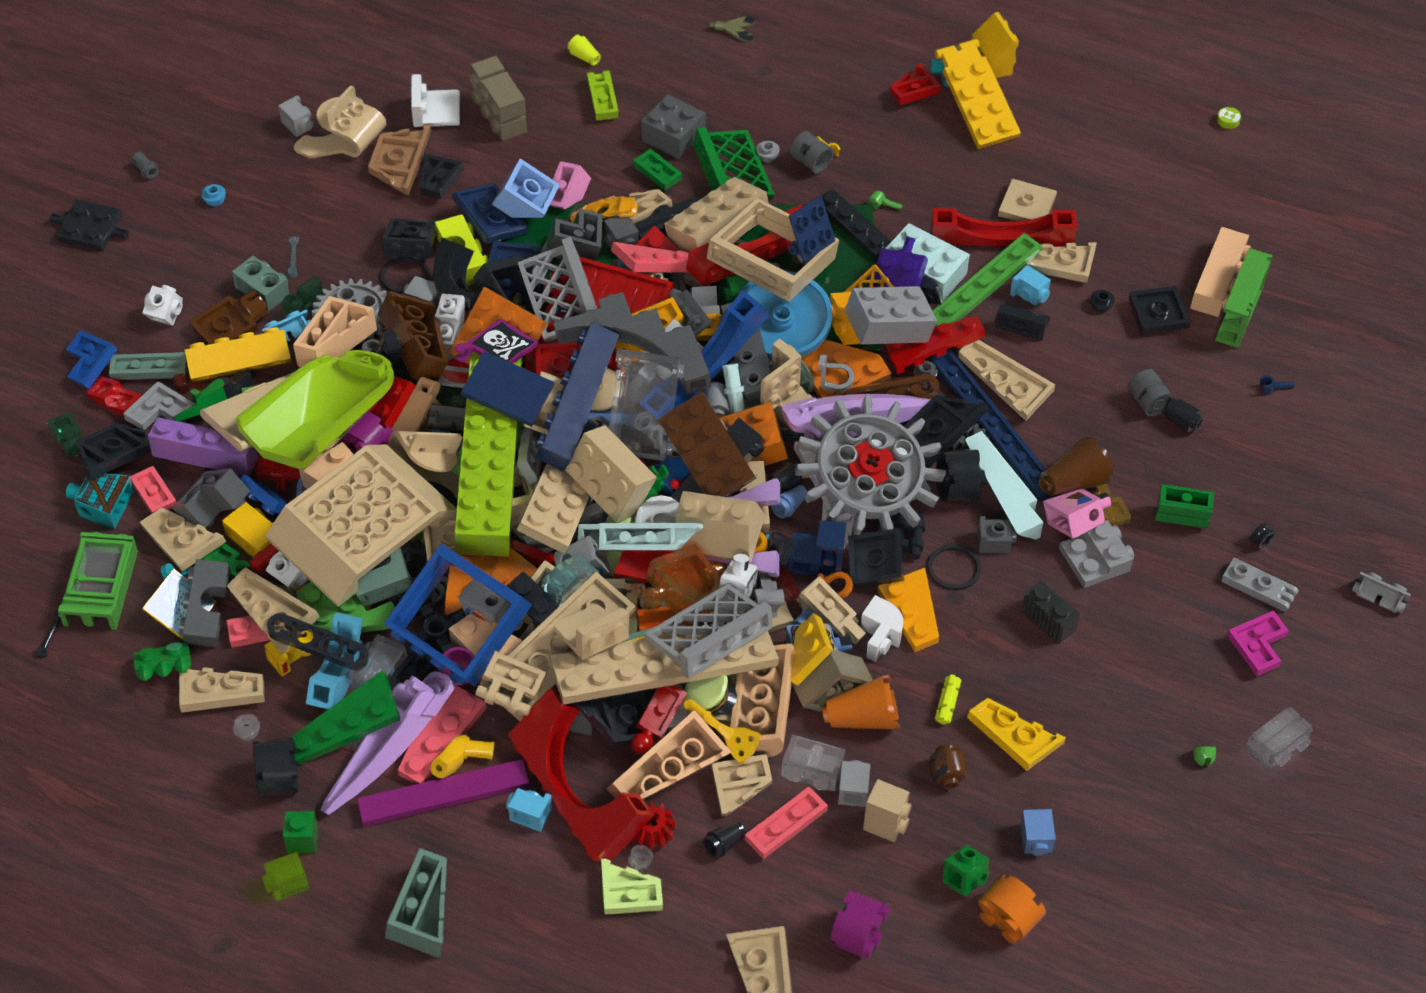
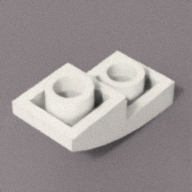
M442 294L435 317L440 320L439 326L445 348H452L464 324L465 297L462 295Z

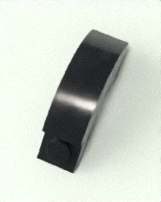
M442 237L433 266L435 288L440 297L442 294L464 296L465 311L467 312L468 308L472 309L479 297L469 290L466 283V272L474 251Z

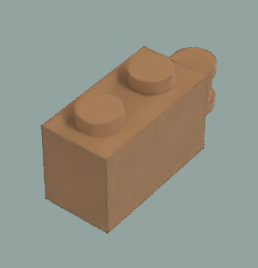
M426 377L419 379L392 431H429L428 421L431 404L441 405L436 399L440 389L439 382Z

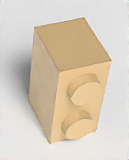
M877 779L866 803L863 830L895 843L899 833L904 834L910 819L907 817L912 807V804L908 803L910 792Z

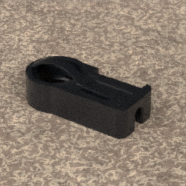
M393 329L380 333L379 346L382 356L390 361L394 374L403 371L401 367V345Z

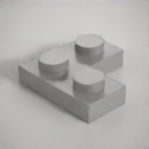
M156 382L123 414L126 421L140 429L146 430L159 416L162 415L174 421L173 416L193 406L195 403L162 383Z

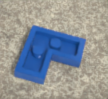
M80 330L66 348L71 355L79 358V361L67 377L72 382L89 389L118 349L113 344Z

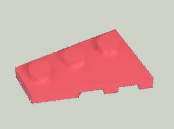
M613 242L611 251L633 272H688L686 264L689 253L685 251H670Z

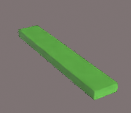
M1023 233L945 299L942 305L939 304L932 310L937 319L935 327L943 323H951L963 319L1042 251V245Z

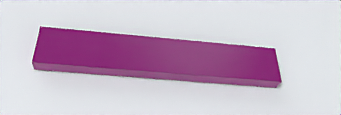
M521 759L443 779L440 778L357 798L363 827L513 792L518 788H530L524 761Z

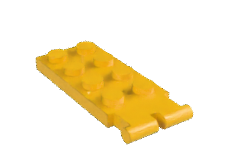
M974 39L959 43V51H957L954 45L935 50V56L937 59L941 58L945 66L943 70L945 79L977 149L1019 138L1021 132L986 56L981 57L979 53V40Z

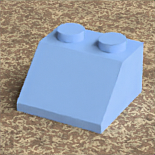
M519 159L508 173L492 205L512 218H542L560 184L522 159Z

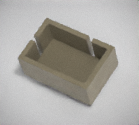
M497 56L471 64L472 74L469 75L473 86L471 96L473 102L479 104L484 119L488 118L493 133H497L502 141L527 133L525 98L507 71L505 72V68Z

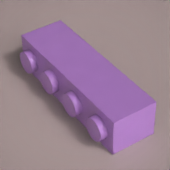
M158 417L148 434L152 456L215 470L231 468L235 474H245L247 476H250L259 458L258 452L253 446L239 452L228 440L212 428Z

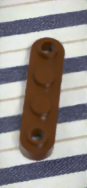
M923 373L849 388L842 395L893 394L931 399L939 391V382L933 375ZM926 381L928 387L922 390L921 384Z

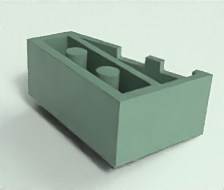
M419 848L387 922L385 938L440 958L443 945L447 858Z

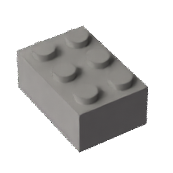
M920 286L853 288L844 309L861 344L928 342L937 322Z

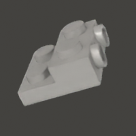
M1108 520L1083 533V535L1060 542L1059 546L1061 553L1083 588L1130 572L1134 559V552L1131 546H1124L1121 541L1120 529L1116 525L1111 526Z

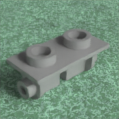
M1360 572L1358 580L1362 583L1356 581L1352 589L1356 596L1374 603L1377 595H1380L1382 599L1378 606L1395 614L1397 612L1403 613L1406 603H1403L1402 600L1408 602L1411 595L1405 587L1396 583H1392V585L1385 583L1375 573L1367 572L1365 574Z

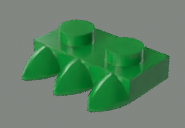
M174 642L166 647L156 649L145 648L134 653L136 676L142 681H147L154 672L161 677H166L172 671V668L179 673H185L191 667V654L188 642Z

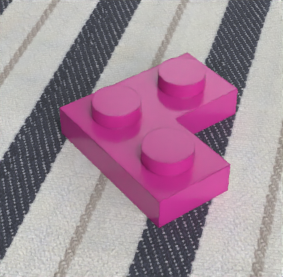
M1271 611L1229 629L1227 637L1257 677L1280 666L1281 660L1269 644L1287 637L1289 630L1275 611Z

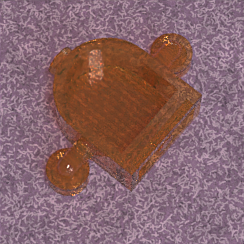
M695 544L651 560L646 579L653 588H647L642 592L640 605L643 609L654 612L660 609L662 601H664L672 611L678 614L718 590L721 576L727 569V566L719 562L710 564ZM703 609L699 614H710L714 609Z

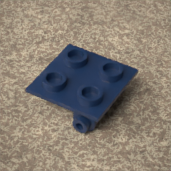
M818 196L788 216L796 241L790 243L788 250L792 255H801L803 262L836 241L822 196Z

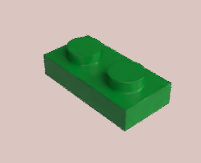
M649 149L633 160V166L664 191L682 180V173L652 149Z

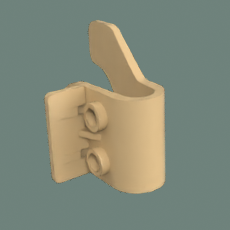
M349 86L340 97L325 101L317 110L319 124L324 129L332 132V134L323 137L304 135L295 143L294 150L296 153L307 158H317L338 153L358 157L386 127V120L377 109L364 104L362 99L357 98L355 88Z
M393 431L389 437L388 446L426 481L436 482L445 486L458 499L460 477L451 470L456 467L458 461L456 452L462 440L461 434Z

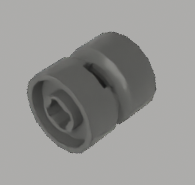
M809 131L800 133L790 147V155L798 162L804 163L815 174L823 172L830 164L834 155L831 147L819 141Z
M1153 369L1139 372L1129 381L1127 386L1131 395L1138 401L1139 406L1149 417L1163 413L1168 403L1174 398Z

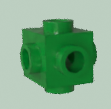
M966 845L944 860L943 883L961 895L966 896L977 887H981L986 883L989 877V858Z

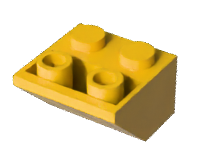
M995 12L972 34L971 40H979V53L981 57L986 56L997 79L1013 74L1018 39L1009 29L1007 21L1003 20L999 12Z

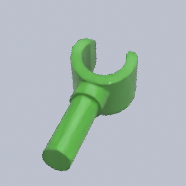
M875 191L870 196V201L868 202V205H873V209H878L881 204L901 210L903 206L886 199L881 191Z

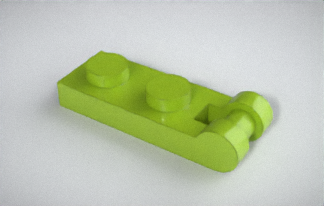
M602 71L600 74H594V72L587 73V82L596 121L619 118L610 71Z

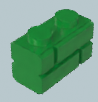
M1161 484L1156 505L1155 521L1208 528L1213 510L1214 492Z

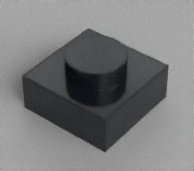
M773 531L768 542L767 551H777L779 554V564L786 566L792 554L795 541Z

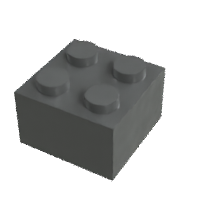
M667 94L641 121L642 141L680 159L693 146L697 127H706V113Z

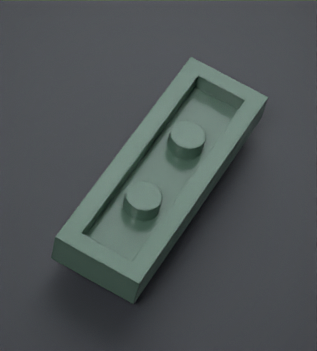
M185 352L113 355L110 361L109 376L113 380L186 378L187 375Z

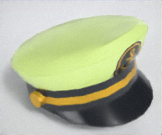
M727 675L687 682L684 691L687 692L684 701L686 699L695 700L706 711H710L711 715L727 712L735 705L737 700V692L728 683Z

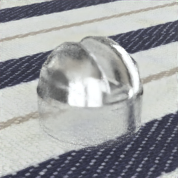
M634 846L629 854L628 862L633 869L643 871L651 864L653 853L646 846Z

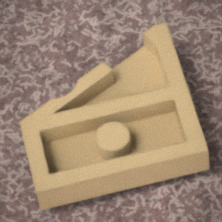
M767 754L752 756L745 763H739L734 759L712 763L711 765L722 818L727 817L772 784Z

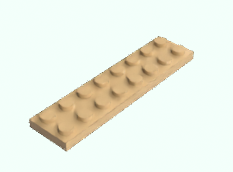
M768 631L690 679L681 673L680 665L645 639L615 644L583 660L574 651L550 655V665L563 705L778 666L779 661ZM672 634L658 636V638L672 639ZM677 634L676 639H692V635ZM696 635V639L702 640L708 635ZM675 647V651H677L679 654H680V652H682V651H684L685 649H687V648H676V647Z

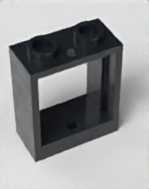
M522 255L484 263L473 277L481 292L486 287L508 300L498 280L511 277L527 304L521 308L535 315L518 262L524 260ZM529 267L525 268L527 273L533 275ZM537 283L533 292L542 294L543 290L539 283ZM544 301L540 311L544 312L549 303Z

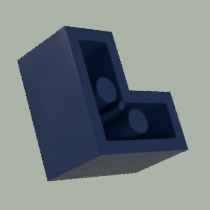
M820 520L818 536L808 533H792V540L795 543L788 561V573L818 577V574L822 573L827 577L832 573L841 572L846 523Z

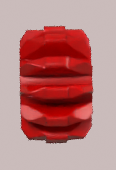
M650 801L648 808L654 816L632 839V842L638 841L640 849L645 845H649L650 850L653 851L655 845L664 848L666 841H672L676 822L673 820L671 810L665 811L663 803L658 807H654V803Z

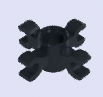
M428 602L422 604L419 610L421 612V619L424 622V630L418 633L413 632L412 634L434 649L440 650L441 654H444L447 650L453 648L450 643L449 628L465 618L466 614L464 611L453 615L451 619L446 620L443 616L434 615ZM405 640L407 642L406 647L409 653L413 651L410 649L412 643Z

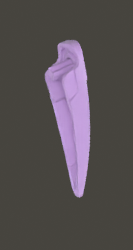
M854 394L819 399L815 397L785 404L782 407V415L791 430L804 433L806 438L814 440L817 438L821 442L824 435L810 424L811 419L817 413L833 426L839 421L833 408L838 399L843 401L850 416L862 414L861 405L865 395H871L873 403L872 413L887 417L890 407L897 401L900 403V411L895 419L898 423L911 420L931 399L893 394ZM847 431L850 437L858 436L854 431Z
M435 671L427 675L422 682L416 677L411 676L409 680L406 679L404 684H397L392 693L399 711L400 720L364 737L324 800L321 811L330 815L364 790L394 763L422 732L432 717L437 715L454 690L456 680L449 675Z

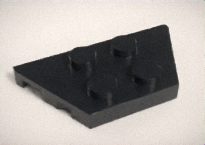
M935 395L904 427L907 429L915 421L923 418L925 423L920 433L914 436L920 447L940 442L941 449L939 452L947 451L989 408L984 402L972 404L967 403L965 399H949L947 396ZM938 454L924 458L926 468H930L937 461Z
M118 423L75 441L76 452L86 476L90 480L151 453L147 430L130 428Z
M656 688L580 701L574 704L609 746L631 744L633 737L643 732L635 726Z

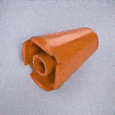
M880 676L826 700V706L822 707L825 723L830 722L832 728L899 729L900 725L895 721L899 720L894 691L890 689V676Z

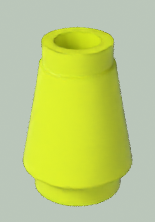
M576 35L570 40L567 48L570 50L571 55L592 66L599 62L601 55L584 36Z

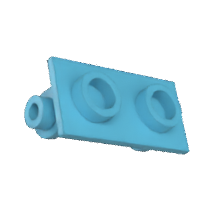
M294 311L288 314L286 319L282 321H271L263 327L264 329H262L261 334H264L266 329L278 327L279 330L285 331L287 343L290 342L287 335L289 332L295 340L310 322V320L306 321L308 311Z

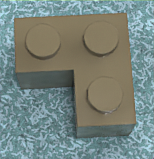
M833 650L798 686L794 683L792 685L804 708L822 711V707L826 706V700L873 679L861 657Z

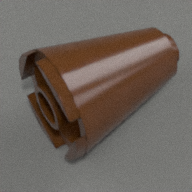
M1088 436L1081 439L1040 474L1039 486L1041 490L1050 496H1055L1079 489L1104 486L1110 483L1112 479H1109V476L1113 474V466L1107 450L1104 447L1099 448L1095 444L1098 440Z

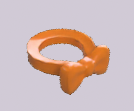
M835 572L827 577L822 573L818 574V577H821L827 584L838 578L846 580L845 588L837 593L842 599L846 598L852 591L853 582L848 574Z

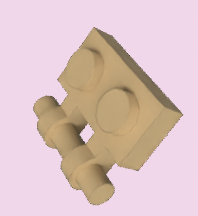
M495 651L483 675L484 679L492 682L490 688L479 685L475 695L485 699L484 702L494 705L496 703L508 708V712L515 715L520 713L528 716L531 706L523 703L522 700L524 696L536 699L546 678V672ZM501 687L514 691L513 697L511 698L499 693Z

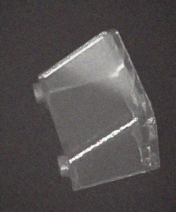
M617 349L615 362H618L617 368H620V370L615 372L616 382L608 428L636 457L666 461L667 456H672L673 443L669 441L670 438L658 419L674 409L678 379H683L685 364L680 363L681 359L679 357Z

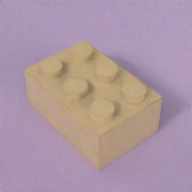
M606 425L583 434L570 463L565 469L615 522L636 515L637 510L642 506L657 478Z

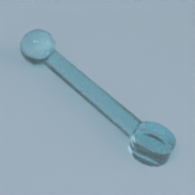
M292 236L289 239L291 244V267L288 269V275L291 278L298 275L295 263L296 245L299 240L296 236Z

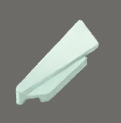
M982 431L966 438L965 441L970 450H979V466L981 470L985 471V477L1016 533L1035 540L1040 538L1043 521L1035 512L1037 504L1035 496Z
M578 524V541L591 536L599 545V550L678 551L697 531L703 529V524Z

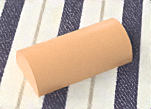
M793 644L774 645L779 658L778 666L741 672L737 675L735 689L737 700L733 706L730 727H745L761 734V740L751 757L767 754V757H772L779 754L784 748L792 684L790 679L795 649ZM753 736L750 737V741L752 742L754 740ZM739 737L737 738V743H740L741 739Z

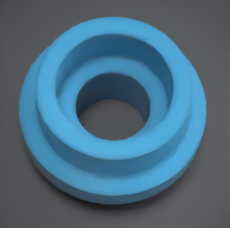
M212 184L202 190V198L208 205L218 206L224 202L226 192L221 185Z

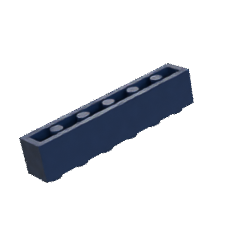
M591 322L587 330H581L576 341L580 346L578 350H573L568 361L572 365L571 369L564 372L560 384L564 385L561 392L557 391L552 405L556 406L554 412H549L543 426L547 427L545 434H540L535 447L539 449L536 459L563 471L570 463L619 334Z

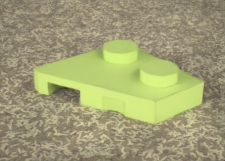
M601 859L605 914L663 910L660 878L649 874H640L637 870L629 867L623 869L612 865L608 859Z

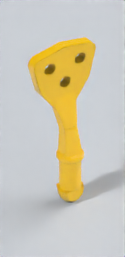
M686 699L684 701L683 707L687 712L691 713L695 710L705 723L715 728L725 738L727 747L737 762L745 763L756 751L761 740L760 733L745 727H728L720 723L711 715L710 711H706L695 700ZM751 736L754 737V740L752 742L750 741ZM740 737L741 741L737 743V738ZM741 751L744 752L743 756H740Z

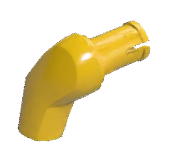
M467 735L457 736L434 759L431 764V772L436 777L443 779L455 773L467 757L492 760L494 742L470 740V737H467Z

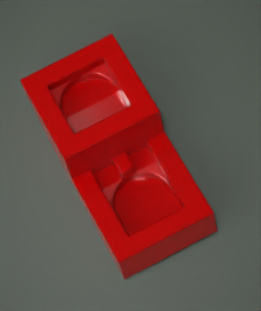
M103 376L86 392L90 399L122 416L142 396L140 393L123 389L119 381Z

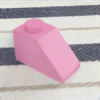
M560 161L553 178L560 186L549 206L566 209L583 199L591 177L580 165Z

